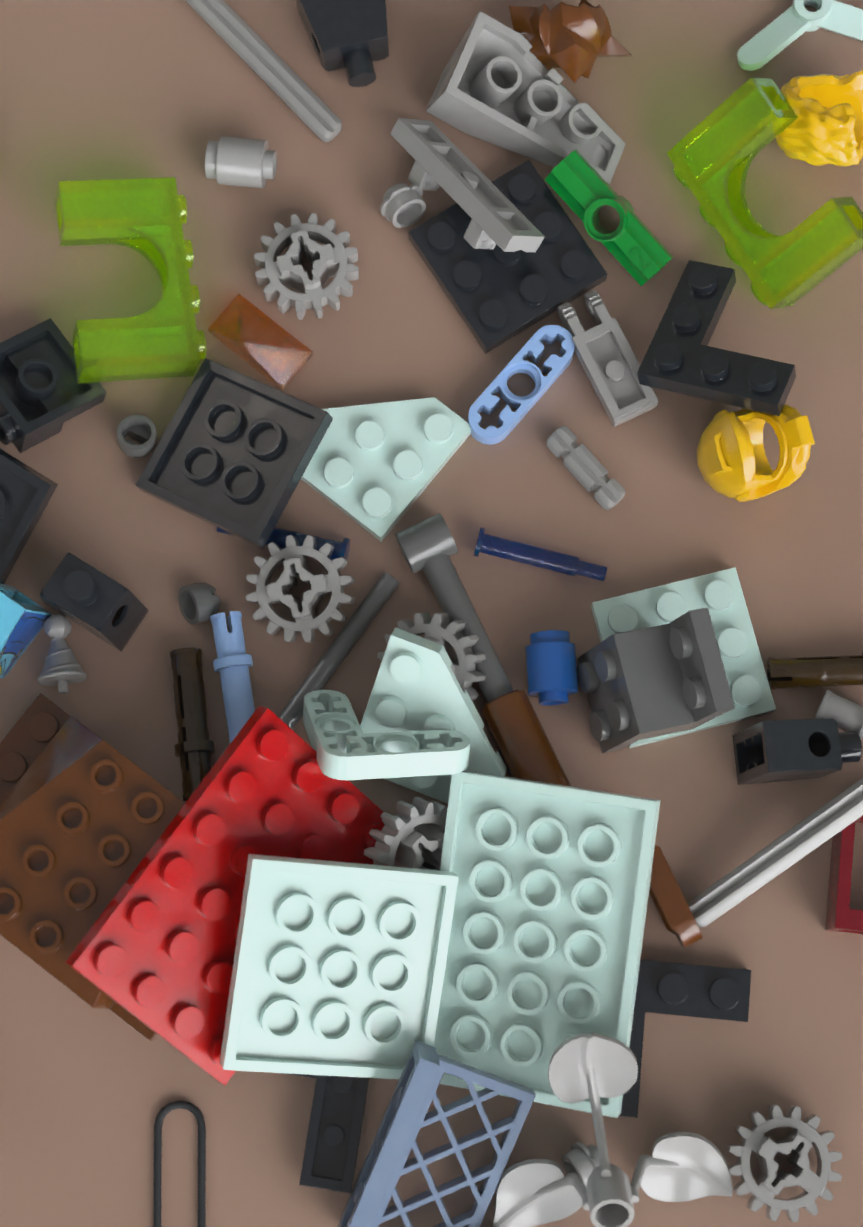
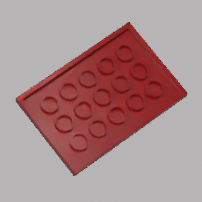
M258 706L65 963L212 1078L226 1086L236 1070H223L220 1065V1056L249 854L372 865L373 859L365 856L364 850L375 847L377 840L373 839L369 833L371 829L381 831L385 826L381 818L383 811L349 780H338L324 775L317 762L316 750L269 708Z

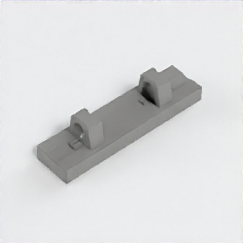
M398 118L390 134L415 159L408 180L412 184L418 185V190L437 191L441 186L472 218L464 239L474 249L491 250L497 244L504 252L519 250L524 252L537 251L545 236L432 121Z

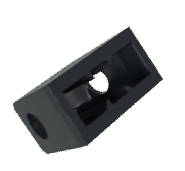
M296 0L299 15L324 70L333 71L345 68L349 85L352 87H363L373 83L376 80L373 61L382 60L389 56L386 0Z
M69 552L65 555L40 593L44 604L121 652L149 611L126 587ZM123 606L120 617L112 624L115 613Z
M833 718L761 721L732 735L738 785L820 778L841 770L842 763L859 762L862 755V744L859 734L857 732L839 733L838 723Z

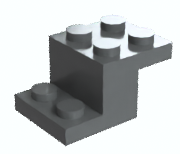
M708 607L690 610L669 624L613 634L578 657L577 679L581 690L587 693L591 708L589 717L590 730L594 739L599 741L602 754L621 750L638 740L694 729L735 708Z

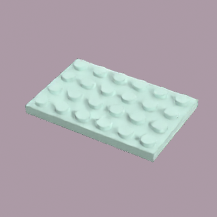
M472 771L452 774L440 871H451L459 877L433 1046L436 1048L437 1054L531 1088L536 1094L533 1102L592 1113L590 1098L581 1102L566 1103L553 1093L548 1079V1065L553 1052L563 1041L581 1033L605 1035L624 1043L629 1048L660 800ZM445 1072L443 1073L439 1084L468 1089L464 1079ZM474 1084L476 1091L485 1089V1087ZM623 1094L614 1098L600 1097L602 1115L617 1118L621 1114Z

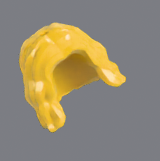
M863 70L843 76L831 74L797 76L783 85L773 106L772 116L777 144L789 158L805 161L814 166L826 164L850 166L859 164L863 157Z

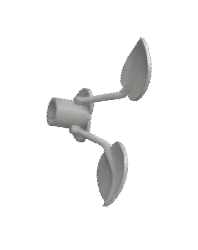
M581 1033L563 1041L553 1052L548 1065V1079L553 1093L563 1102L576 1103L590 1098L599 1166L592 1171L585 1186L577 1173H569L564 1176L562 1167L555 1161L529 1159L512 1165L502 1174L497 1185L493 1226L533 1227L569 1217L583 1205V1209L590 1210V1218L594 1226L627 1227L634 1219L633 1203L639 1202L638 1190L640 1186L651 1198L665 1202H683L707 1196L731 1197L733 1194L731 1176L726 1160L718 1148L705 1137L690 1132H675L659 1137L653 1144L652 1156L642 1155L639 1157L631 1182L625 1172L618 1166L610 1164L600 1097L614 1098L626 1093L636 1082L638 1075L637 1061L631 1049L624 1043L598 1033Z

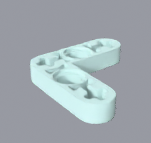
M322 689L309 692L304 696L303 724L311 746L316 750L320 770L330 778L360 780L447 775L465 771L469 766L470 739L463 733L453 730H426L363 734L351 703L345 694L339 691Z

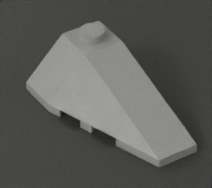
M479 11L444 68L426 112L470 136L552 167H556L564 158L577 149L609 185L626 143L587 103H579L561 84L564 80L554 68L549 71L532 54L530 49L533 46L521 34Z

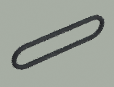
M181 1100L170 1102L160 1110L154 1125L153 1227H161L162 1123L170 1111L178 1108L187 1109L197 1119L198 1227H206V1126L204 1116L199 1108L190 1102Z

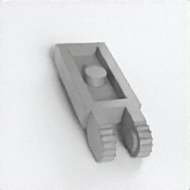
M592 290L584 295L586 308L597 326L584 331L576 311L568 302L558 306L557 311L565 329L572 335V341L575 345L574 351L613 427L656 408L659 402L652 387L639 384L637 372L640 364L616 318H611L599 293Z

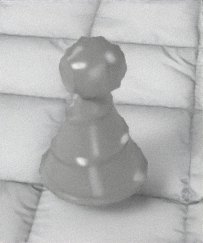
M58 614L50 616L44 622V631L52 640L48 655L45 658L43 670L37 680L43 686H58L59 694L69 693L68 684L83 682L87 679V674L82 670L81 664L78 663L72 652V648L68 646L65 640L71 632L72 625L65 616Z

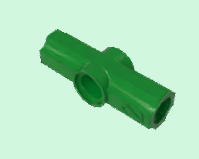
M577 149L554 167L545 178V181L582 220L589 236L597 241H601L640 286L649 281L673 258V255L636 216L630 202L623 196H619ZM603 205L612 206L619 214L620 222L615 231L606 230L599 222V211Z

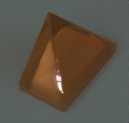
M241 294L235 297L208 328V331L281 390L284 389L313 355L309 348Z

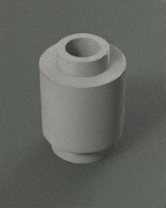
M221 136L220 140L208 141L205 156V174L207 179H217V183L220 185L262 189L265 188L267 179H275L277 152L269 150L268 140Z

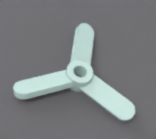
M794 0L790 8L738 50V64L747 71L760 69L805 31H816L820 28L863 42V9L835 0ZM804 6H812L817 11L810 12Z

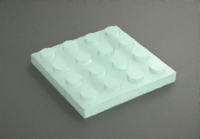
M249 854L220 1056V1065L223 1070L400 1079L416 1040L434 1046L459 876L451 871Z

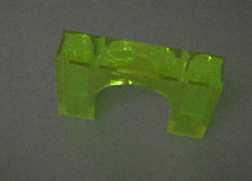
M750 78L667 152V155L675 165L673 170L679 182L686 188L691 189L701 204L699 211L709 225L718 230L726 242L725 250L727 255L735 264L741 266L752 282L750 286L755 297L771 310L792 306L863 249V212L852 196L831 198L796 228L782 236L767 231L755 220L749 210L745 196V181L750 164L755 156L792 124L798 116L773 79Z
M175 177L59 181L54 202L60 246L116 244L129 247L150 261L156 269L162 285V299L152 309L143 314L124 318L76 321L72 343L78 384L194 376L201 359L206 358V338L203 330L196 329L194 314L199 313L200 296L198 286L190 285L188 269L193 267V246L190 239L184 240L182 224H186L187 203L185 195H178Z

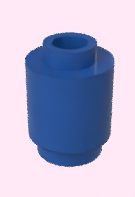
M546 630L530 634V645L525 647L528 695L538 697L539 705L553 706L569 703L568 696L578 693L575 644L570 642L569 632Z

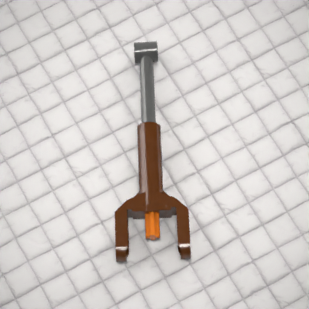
M440 513L396 533V539L411 571L416 573L423 569L442 611L448 613V623L463 620L466 624L462 635L464 637L477 635L479 638L477 643L471 648L473 653H482L486 657L482 662L475 663V670L486 675L485 680L479 681L477 684L485 700L488 702L480 710V713L510 776L518 779L571 786L524 689L513 690L450 559V556L458 553V549ZM655 845L649 894L666 929L676 935L682 947L685 948L701 940L702 935L661 848Z

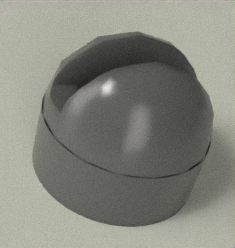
M131 415L119 423L117 427V442L122 452L128 457H145L154 449L157 441L156 427L149 418L142 415ZM128 435L131 439L141 443V445H138L126 439L125 437Z
M202 582L180 588L178 593L179 607L183 617L189 624L194 625L207 621L211 615L217 614L219 611L221 599L219 596L214 595L216 589L213 586Z

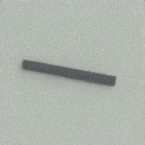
M386 572L382 574L278 715L292 730L303 716L304 696L309 692L324 688L400 583Z

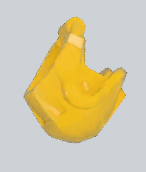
M784 404L780 416L745 408L734 412H728L727 410L718 412L704 430L696 450L698 467L705 482L717 493L728 498H735L738 502L765 497L790 486L801 477L806 469L811 445L815 444L808 416H802L796 408L788 404ZM765 421L774 429L779 443V461L774 471L769 465L764 450L763 428Z

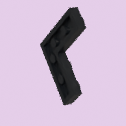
M689 260L638 369L639 384L780 416L796 378L795 365L707 346L736 283L735 269Z
M640 959L629 1045L637 1061L638 1075L633 1086L623 1094L621 1114L619 1116L638 1118L645 1013L748 1022L751 970Z
M283 1073L316 1079L299 1185L352 1193L370 1078Z

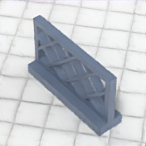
M416 1040L337 1227H379V1224L401 1215L406 1227H413L407 1212L434 1200L444 1222L433 1227H480L536 1094L534 1090L439 1055L435 1047ZM445 1072L464 1079L471 1095L442 1107L436 1090L443 1073ZM474 1084L485 1087V1089L477 1092ZM499 1094H504L518 1100L512 1116L493 1124L490 1123L481 1103ZM433 1100L436 1110L427 1113ZM476 1105L485 1127L456 1139L447 1117ZM441 1120L450 1142L422 1154L416 1141L420 1128ZM504 1132L499 1144L496 1135ZM490 1138L496 1151L492 1162L474 1171H470L462 1149ZM411 1149H413L416 1157L407 1160ZM456 1153L464 1175L436 1186L427 1164ZM421 1167L430 1190L402 1201L396 1188L399 1177ZM484 1179L482 1186L479 1190L476 1185V1182ZM470 1186L476 1199L472 1209L454 1218H450L441 1197ZM391 1196H392L393 1199H394L395 1205L390 1206V1207L387 1208V1205H388V1203H389V1201H390V1198H391Z

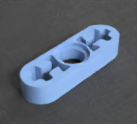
M547 325L540 328L472 404L468 414V423L471 428V435L475 440L488 445L504 440L566 370L572 361L575 348L572 335L567 329L558 325ZM557 340L562 344L560 349L562 357L552 354L543 363L541 372L535 364L543 355V342L552 345ZM517 373L529 375L535 382L533 392L527 396H516L508 389L507 381L512 375ZM499 393L502 400L507 404L499 414L498 424L501 427L497 429L495 426L490 425L483 429L480 427L482 419L480 413L483 412L490 415L499 406L500 398L494 395ZM510 407H513L517 410L515 412H512Z

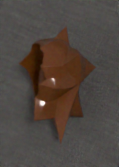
M581 0L579 6L560 2L551 10H549L545 3L539 8L509 6L513 29L533 46L530 49L532 54L548 70L560 67L574 83L580 76L589 78L597 57L632 56L612 36L608 18L600 5L594 7L587 0Z

